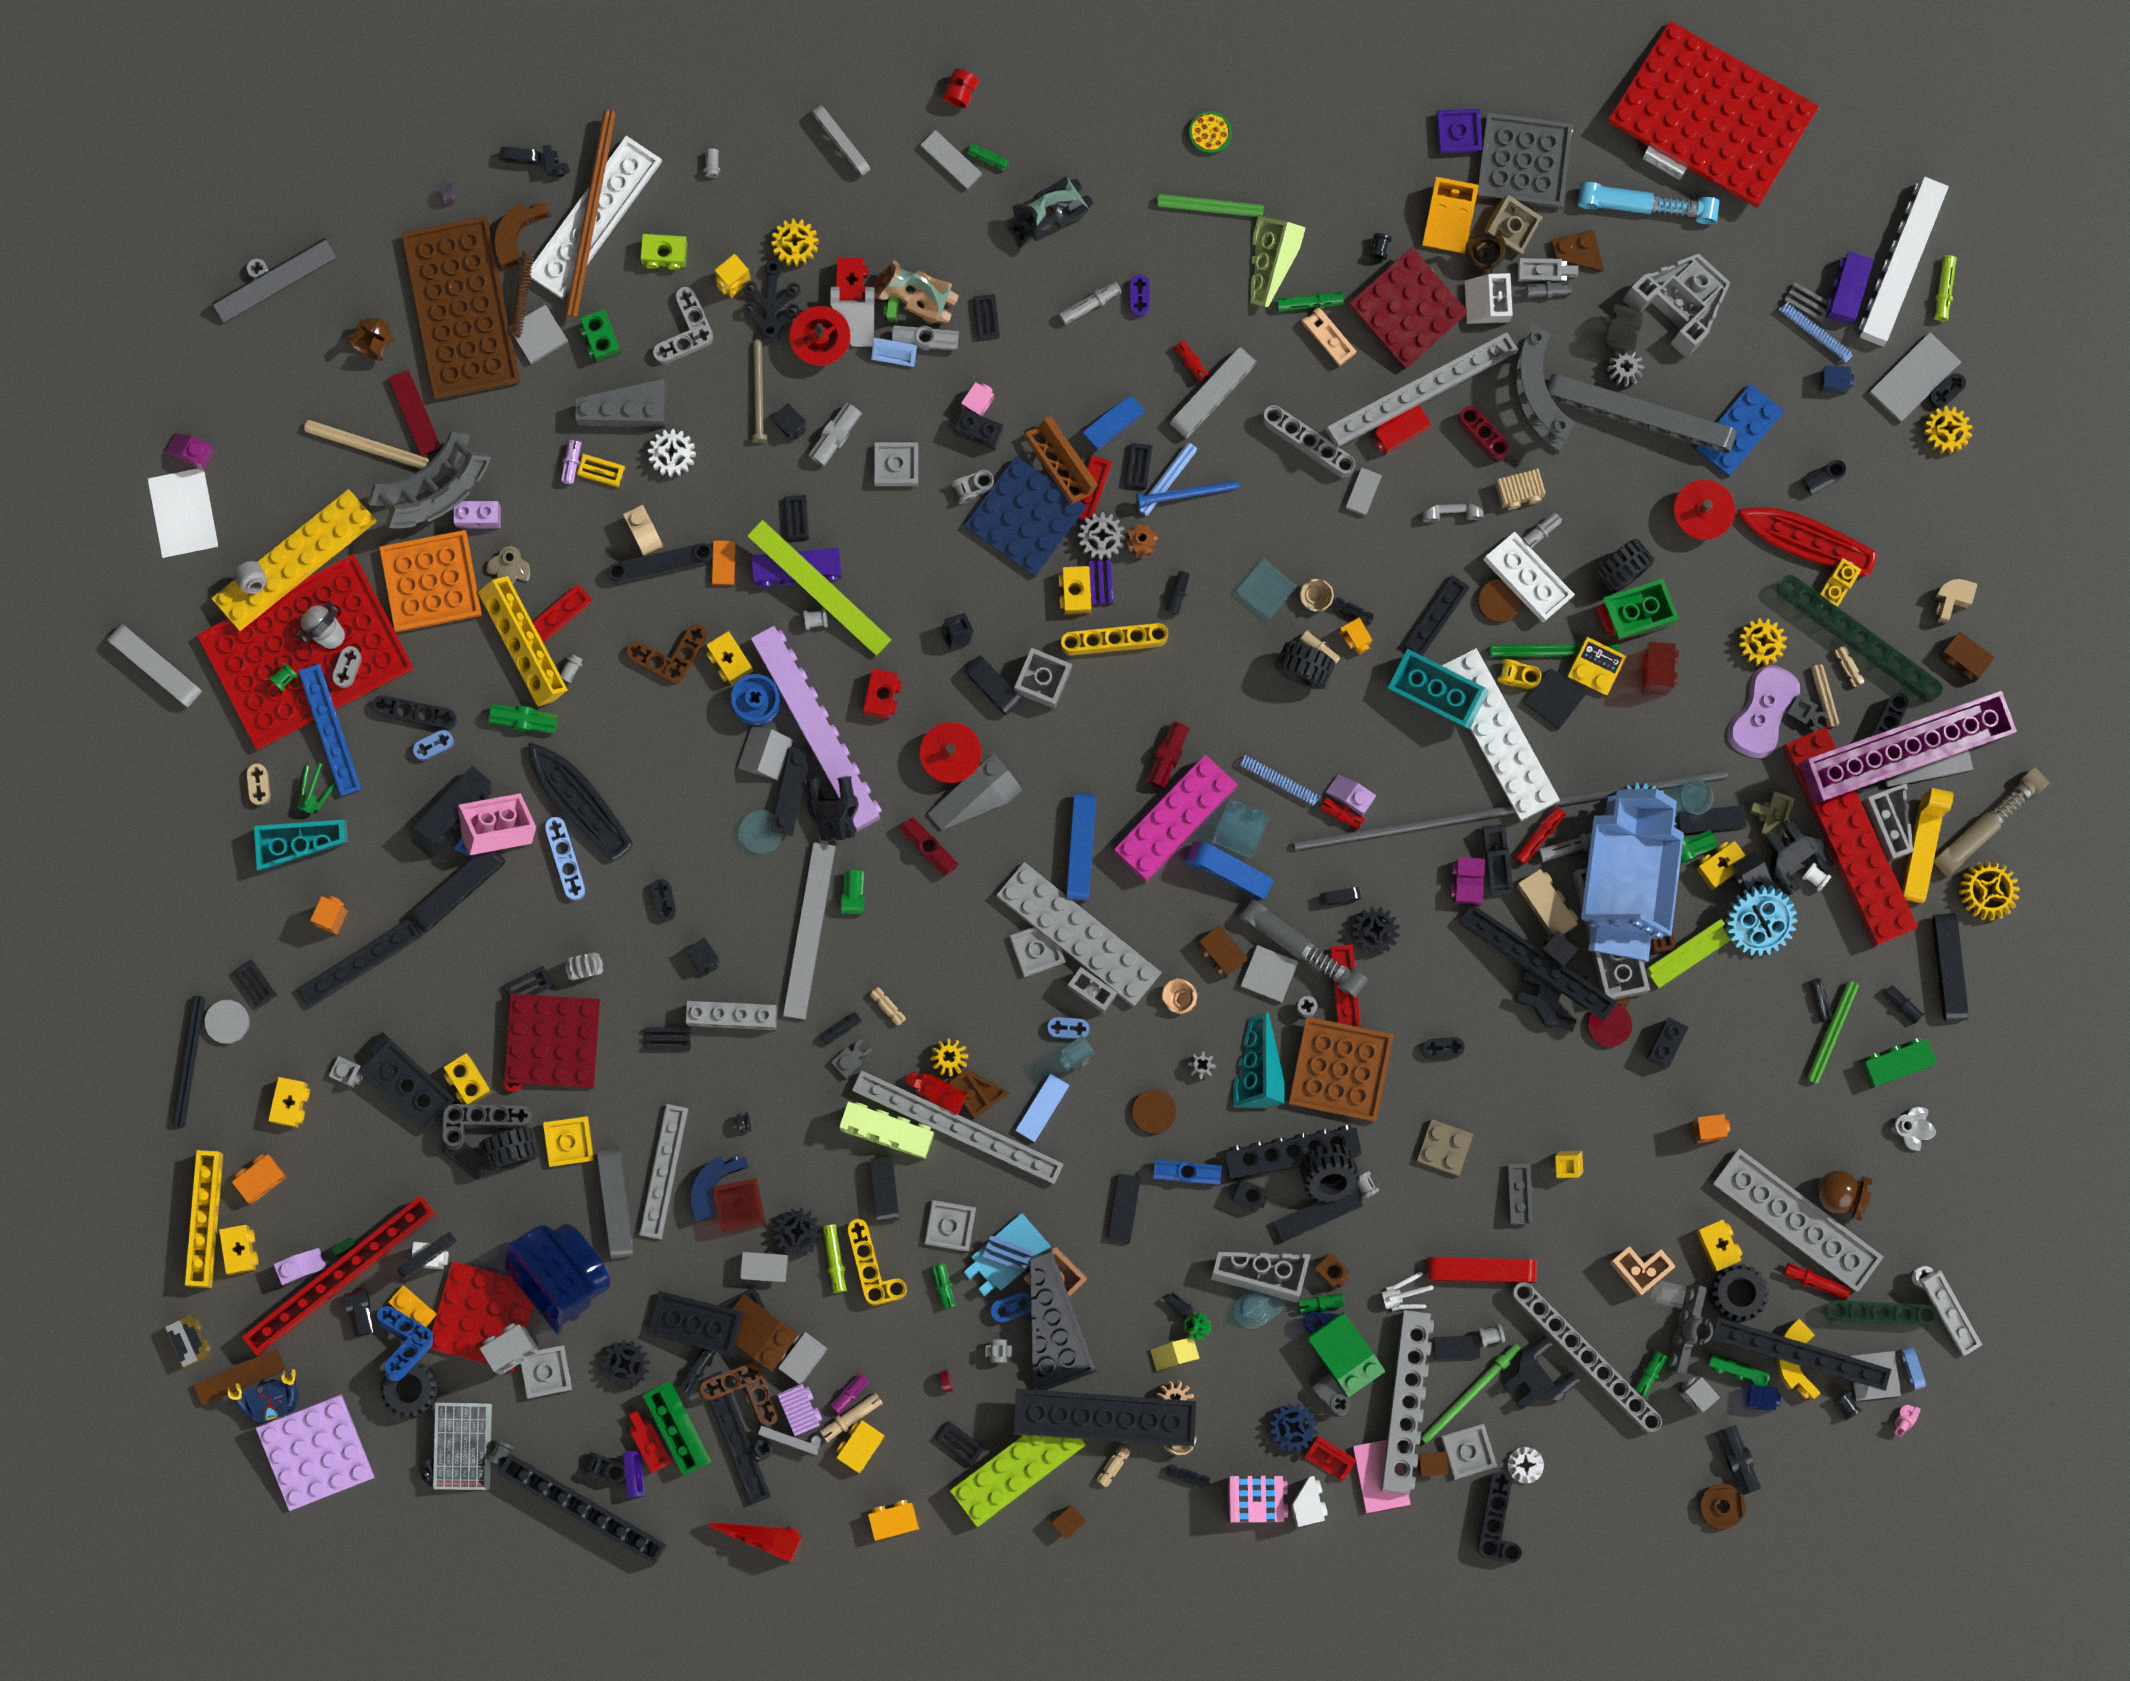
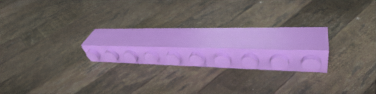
M775 626L752 637L751 640L838 798L840 797V790L837 778L852 776L854 795L858 797L859 802L858 810L853 818L854 827L857 832L880 820L879 813L882 812L876 800L871 801L868 795L871 793L866 781L861 783L858 777L861 773L856 763H850L847 757L850 753L844 743L840 745L836 738L839 736V733L834 724L829 725L826 720L829 715L823 705L819 707L815 699L819 697L813 686L808 687L805 680L808 677L802 667L798 669L794 661L797 660V657L792 648L789 650L786 648L784 642L787 639L782 630L777 631Z

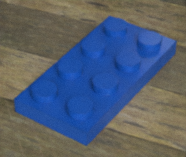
M1750 384L1718 422L1737 431L1730 453H1722L1702 446H1698L1695 451L1727 477H1730L1779 419L1784 410Z

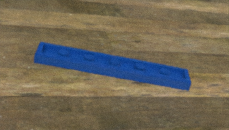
M320 664L299 670L340 796L362 790Z

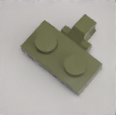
M1774 791L1770 803L1764 802L1763 805L1751 804L1749 813L1760 816L1758 821L1763 822L1760 834L1766 835L1771 831L1772 833L1775 832L1780 840L1783 839L1785 831L1781 823L1789 819L1795 798Z

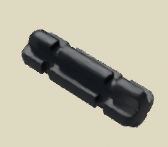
M1339 597L1333 603V609L1339 612L1343 611V614L1354 619L1360 618L1362 623L1370 625L1374 619L1373 613L1365 612L1363 608L1350 602L1345 603V600Z
M1821 978L1812 979L1810 986L1814 990L1813 996L1817 1010H1820V1020H1831L1833 1015L1831 1009L1829 1010L1828 1008L1830 1005L1826 991L1822 988L1824 986Z
M856 1012L847 1016L848 1019L845 1020L844 1018L832 1026L829 1032L827 1030L820 1035L823 1042L829 1045L834 1042V1038H840L850 1031L852 1026L856 1027L859 1025L861 1019Z
M1172 1464L1168 1466L1166 1473L1168 1477H1177L1178 1480L1193 1485L1198 1484L1199 1487L1205 1489L1208 1488L1210 1477L1200 1476L1199 1473L1184 1468L1178 1469V1466Z

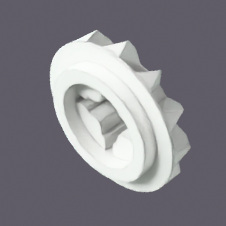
M1518 1448L1508 1459L1509 1473L1520 1483L1534 1482L1543 1473V1459L1541 1454L1533 1448ZM1524 1455H1526L1529 1463H1535V1466L1529 1467L1528 1475H1526L1524 1468L1516 1467V1465L1524 1462Z

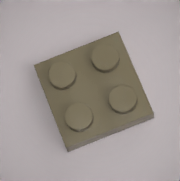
M1431 1119L1417 1162L1459 1177L1473 1134Z

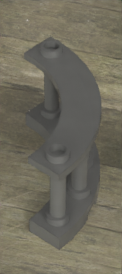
M1532 324L1517 362L1516 391L1518 401L1528 424L1532 426L1537 436L1550 448L1559 453L1576 422L1567 417L1556 406L1547 390L1543 375V357L1551 334Z
M450 431L440 452L422 470L397 482L374 484L368 504L374 506L384 505L389 510L386 525L389 528L416 526L415 523L425 520L430 522L452 510L471 493L469 491L476 481L479 482L491 456L488 453L472 452L467 447L471 436L470 433ZM463 455L466 459L459 471H457L453 466ZM448 473L452 480L440 489L436 483ZM428 489L433 494L420 501L415 498V496ZM405 500L409 503V504L395 505V503H399V502H402V501H405Z

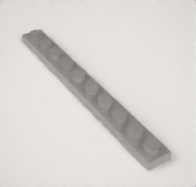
M1506 332L1333 423L1326 428V432L1338 448L1516 354L1518 348Z
M862 1070L852 1091L1054 1185L1064 1165L1053 1158L962 1116L955 1115L936 1104Z

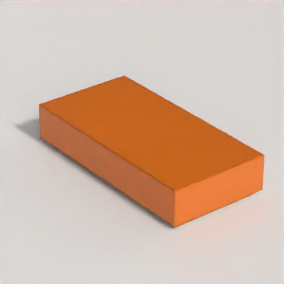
M713 541L712 585L735 584V541Z

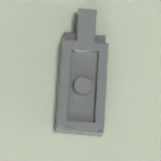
M1518 259V282H1566L1567 278H1577L1578 266H1567V261H1562V259Z

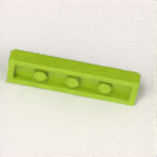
M1722 919L1646 970V973L1657 989L1731 940L1723 928L1725 923Z

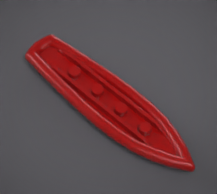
M1753 507L1737 511L1740 518L1755 534L1769 544L1794 556L1834 569L1841 559L1844 558L1862 569L1859 576L1868 577L1875 566L1877 558L1875 550L1811 518L1794 512L1768 507Z

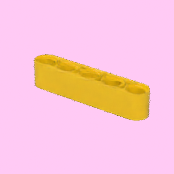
M1155 623L1068 632L1061 639V649L1065 654L1073 656L1160 647L1167 641L1168 630L1165 625ZM1154 631L1163 632L1164 637L1160 640L1154 639L1152 636ZM1133 633H1139L1142 636V640L1134 642L1130 636ZM1111 635H1117L1121 640L1117 644H1112L1108 638ZM1095 637L1099 643L1096 646H1090L1087 644V639ZM1073 639L1077 642V645L1074 648H1068L1065 646V642Z

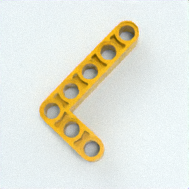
M1930 788L1921 797L1912 838L1913 852L1909 853L1902 893L1906 900L1922 904L1926 900L1942 817L1950 811L1953 792Z

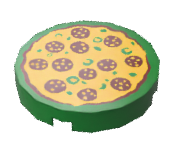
M1205 111L1197 115L1192 120L1189 128V138L1193 147L1204 154L1223 151L1229 145L1232 137V128L1228 119L1215 111Z

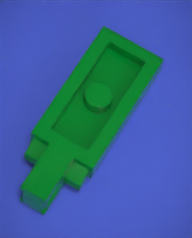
M1714 1353L1709 1354L1707 1361L1713 1371L1718 1373L1727 1371L1733 1373V1377L1740 1380L1752 1379L1755 1386H1767L1770 1378L1769 1372Z

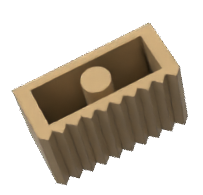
M1539 469L1497 479L1495 482L1501 508L1508 507V510L1519 508L1520 504L1529 502L1530 505L1539 503L1546 494Z

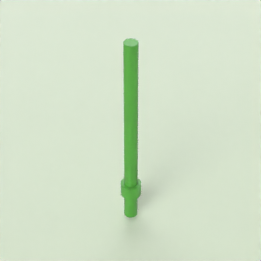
M1515 1343L1504 1355L1500 1354L1495 1359L1496 1363L1420 1439L1425 1444H1428L1501 1369L1505 1370L1511 1364L1509 1361L1521 1348Z

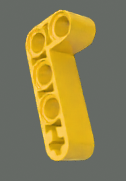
M861 1219L851 1221L848 1226V1233L867 1302L870 1305L877 1306L904 1298L907 1293V1287L901 1279H891L882 1282L866 1222ZM856 1224L865 1228V1230L861 1231L862 1238L865 1239L867 1237L868 1241L854 1243L855 1240L859 1241L857 1233H852ZM861 1246H868L870 1248V1254L867 1257L862 1258L858 1255L857 1251ZM868 1267L874 1268L876 1271L872 1279H866L863 1276L864 1270ZM899 1283L903 1286V1291L900 1295H893L890 1292L893 1284ZM873 1289L881 1291V1298L877 1301L869 1299V1292Z

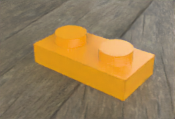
M404 1285L389 1301L398 1311L425 1327H428L437 1315Z

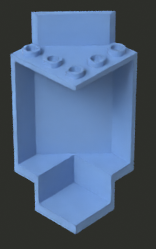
M1658 789L1617 790L1616 796H1608L1606 815L1594 816L1581 919L1588 922L1589 926H1591L1589 951L1649 962L1651 938L1662 939L1663 936L1672 935L1684 833L1674 827L1677 801Z

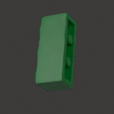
M1916 1038L1907 1042L1909 1045L1907 1047L1900 1048L1897 1045L1887 1049L1888 1054L1880 1056L1878 1052L1867 1056V1061L1862 1066L1871 1089L1935 1066L1937 1061L1928 1039L1921 1041L1920 1038Z

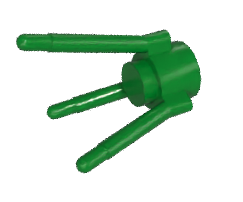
M321 763L317 765L307 793L305 790L309 765L305 766L300 795L297 803H299L297 808L310 814H314L315 810L320 811L322 804L336 786L334 781L318 802V797L312 795L322 767Z

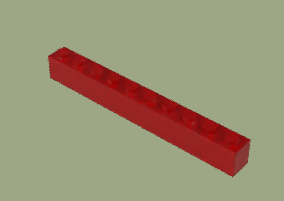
M420 1195L242 1336V1338L256 1355H262L438 1214L426 1199Z

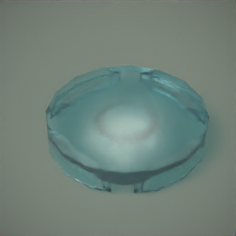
M757 810L749 813L740 824L739 836L747 850L758 854H767L773 852L780 845L783 834L771 831L775 814L766 810Z

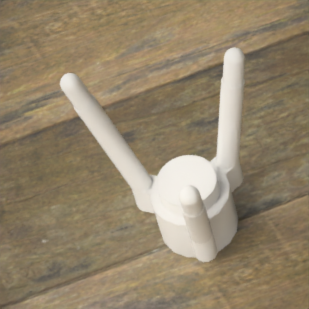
M1423 1272L1412 1275L1393 1286L1386 1287L1387 1291L1382 1292L1386 1309L1392 1308V1312L1407 1309H1425V1304H1399L1403 1303L1402 1298L1432 1290L1433 1286L1430 1285L1400 1293V1290H1397L1398 1288L1421 1277Z

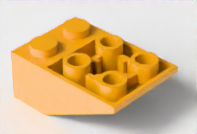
M1436 177L1422 246L1465 254L1479 185Z

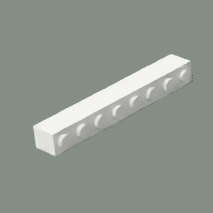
M1924 177L1921 183H1916L1912 193L1916 195L1913 202L1909 201L1905 213L1908 214L1906 221H1901L1897 233H1900L1898 241H1893L1889 252L1893 253L1891 259H1886L1882 271L1885 272L1883 279L1879 278L1875 285L1874 291H1877L1875 299L1870 298L1866 310L1869 311L1867 318H1862L1858 329L1862 330L1860 338L1882 347L1886 344L1949 186Z

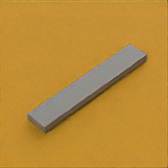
M666 1104L640 1236L662 1240L688 1114V1108Z

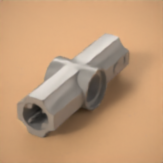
M928 326L920 328L893 327L892 341L917 345V348L921 350L940 349L957 351L959 331L932 329ZM927 334L931 336V339L928 342H922L920 337Z
M846 402L835 419L826 425L820 440L810 452L809 457L819 465L825 466L837 448H841L850 434L849 431L862 413L856 407Z

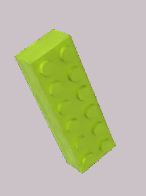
M1023 1435L950 1491L978 1528L1085 1447L1086 1444L1082 1439Z

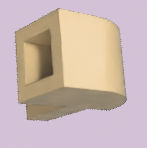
M643 505L623 514L643 556L652 555L664 549Z
M1955 579L1944 584L1934 598L1942 601L1938 603L1935 614L1939 615L1937 622L1946 624L1949 621L1953 605L1968 609L1972 605L1977 583Z

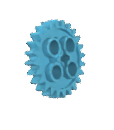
M1763 885L1760 886L1759 891L1753 886L1752 893L1750 894L1744 890L1745 896L1743 898L1737 895L1736 897L1739 902L1730 903L1734 909L1727 910L1731 918L1725 919V922L1729 925L1726 927L1728 933H1731L1728 937L1731 941H1734V945L1737 948L1740 947L1742 952L1748 950L1750 955H1753L1756 951L1759 956H1762L1763 950L1770 955L1771 948L1773 947L1776 951H1779L1778 944L1780 943L1786 946L1784 939L1785 937L1792 938L1789 931H1796L1792 923L1798 922L1793 916L1797 914V911L1792 908L1794 903L1789 900V897L1783 894L1780 889L1775 891L1772 886H1769L1766 890ZM1766 903H1770L1767 909H1762ZM1753 905L1756 906L1758 913L1762 916L1763 922L1770 931V936H1767L1759 918L1753 911ZM1751 914L1749 919L1743 920L1744 916ZM1775 921H1779V924L1777 926L1772 927V924ZM1756 932H1760L1758 937L1753 938Z

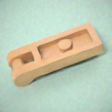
M1319 307L1313 311L1311 316H1306L1301 320L1304 327L1310 331L1339 367L1356 354L1357 351ZM1319 320L1322 322V325L1317 328L1314 323Z

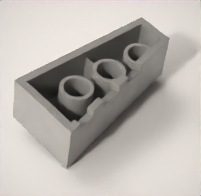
M1218 1252L1211 1280L1298 1303L1311 1254L1276 1255L1269 1253Z

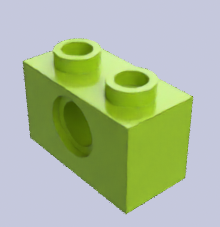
M643 234L642 265H646L647 268L657 269L659 266H665L670 270H680V267L686 268L687 238L684 236ZM662 249L670 251L665 257L658 255Z

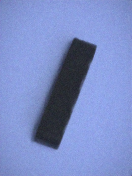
M1895 693L1888 699L1870 737L1899 727L1909 706V699L1904 693ZM1895 699L1901 701L1902 708H1895L1892 701ZM1890 719L1893 722V728L1885 727L1883 720ZM1871 785L1859 788L1856 790V792L1863 793Z
M497 850L479 853L411 913L410 918L424 933L430 931L506 863V860Z
M1956 913L1936 914L1932 916V928L1944 1022L1968 1020V1003L1958 918Z

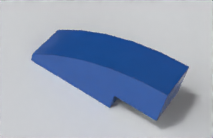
M1129 396L1083 432V437L1098 452L1112 439L1117 438L1146 411L1132 396Z

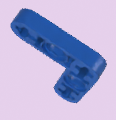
M385 1306L377 1312L378 1325L404 1341L386 1361L384 1366L385 1376L391 1381H398L433 1345V1334L430 1329L395 1308ZM409 1325L411 1329L407 1332H402L399 1330V1327ZM405 1351H413L415 1355L407 1358L403 1356V1353Z

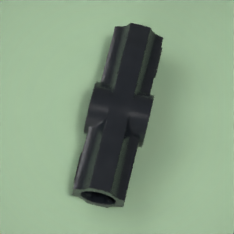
M1737 1425L1718 1431L1726 1452L1727 1464L1730 1471L1736 1477L1742 1495L1761 1489L1753 1468V1458L1749 1449L1744 1445Z

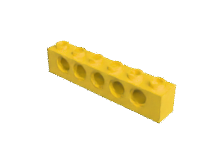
M506 576L490 581L478 592L537 706L553 703L567 692L568 689L509 577Z
M196 1151L185 1285L189 1287L212 1288L223 1154L217 1151Z

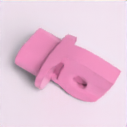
M1905 1405L1900 1409L1895 1420V1426L1897 1427L1895 1430L1896 1436L1903 1437L1905 1432L1914 1425L1921 1408Z

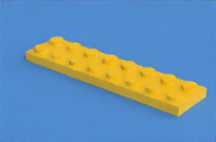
M348 489L258 561L267 578L266 585L260 592L256 594L243 592L235 579L212 597V600L234 626L241 631L377 521Z

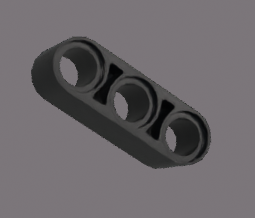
M979 655L963 670L1004 715L1007 716L1023 701L1018 693L982 656Z
M893 1156L871 1158L877 1223L899 1221Z

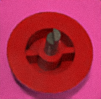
M815 306L804 310L795 318L790 328V343L793 351L801 360L811 365L824 366L836 362L845 354L850 344L851 333L848 322L841 313L830 307Z

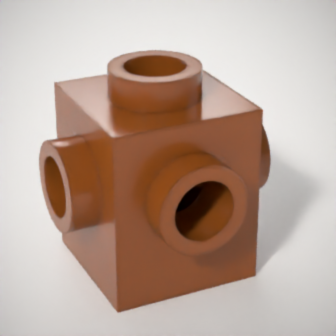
M1142 524L1132 527L1131 531L1128 532V539L1125 540L1129 552L1133 551L1135 558L1153 554V551L1156 550V542H1158L1155 530H1150L1149 525L1143 526ZM1143 536L1146 537V540L1143 542L1139 541L1138 539Z

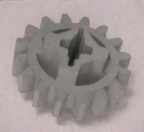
M1102 512L1100 518H1097L1094 513L1092 520L1086 518V526L1081 525L1079 528L1083 531V533L1078 534V538L1083 539L1079 546L1086 547L1083 552L1084 554L1091 552V559L1098 555L1099 560H1102L1103 556L1106 555L1109 560L1111 559V553L1118 555L1117 547L1123 548L1124 546L1120 542V540H1125L1126 538L1125 535L1120 534L1124 531V527H1118L1119 519L1112 521V514L1105 518V514ZM1098 523V527L1094 531H1088L1091 526ZM1107 524L1110 525L1115 532L1110 531L1107 528ZM1100 532H1103V535L1106 536L1104 541H1100V537H1096ZM1089 542H1093L1097 549L1093 548ZM1115 542L1110 549L1105 550L1108 543Z

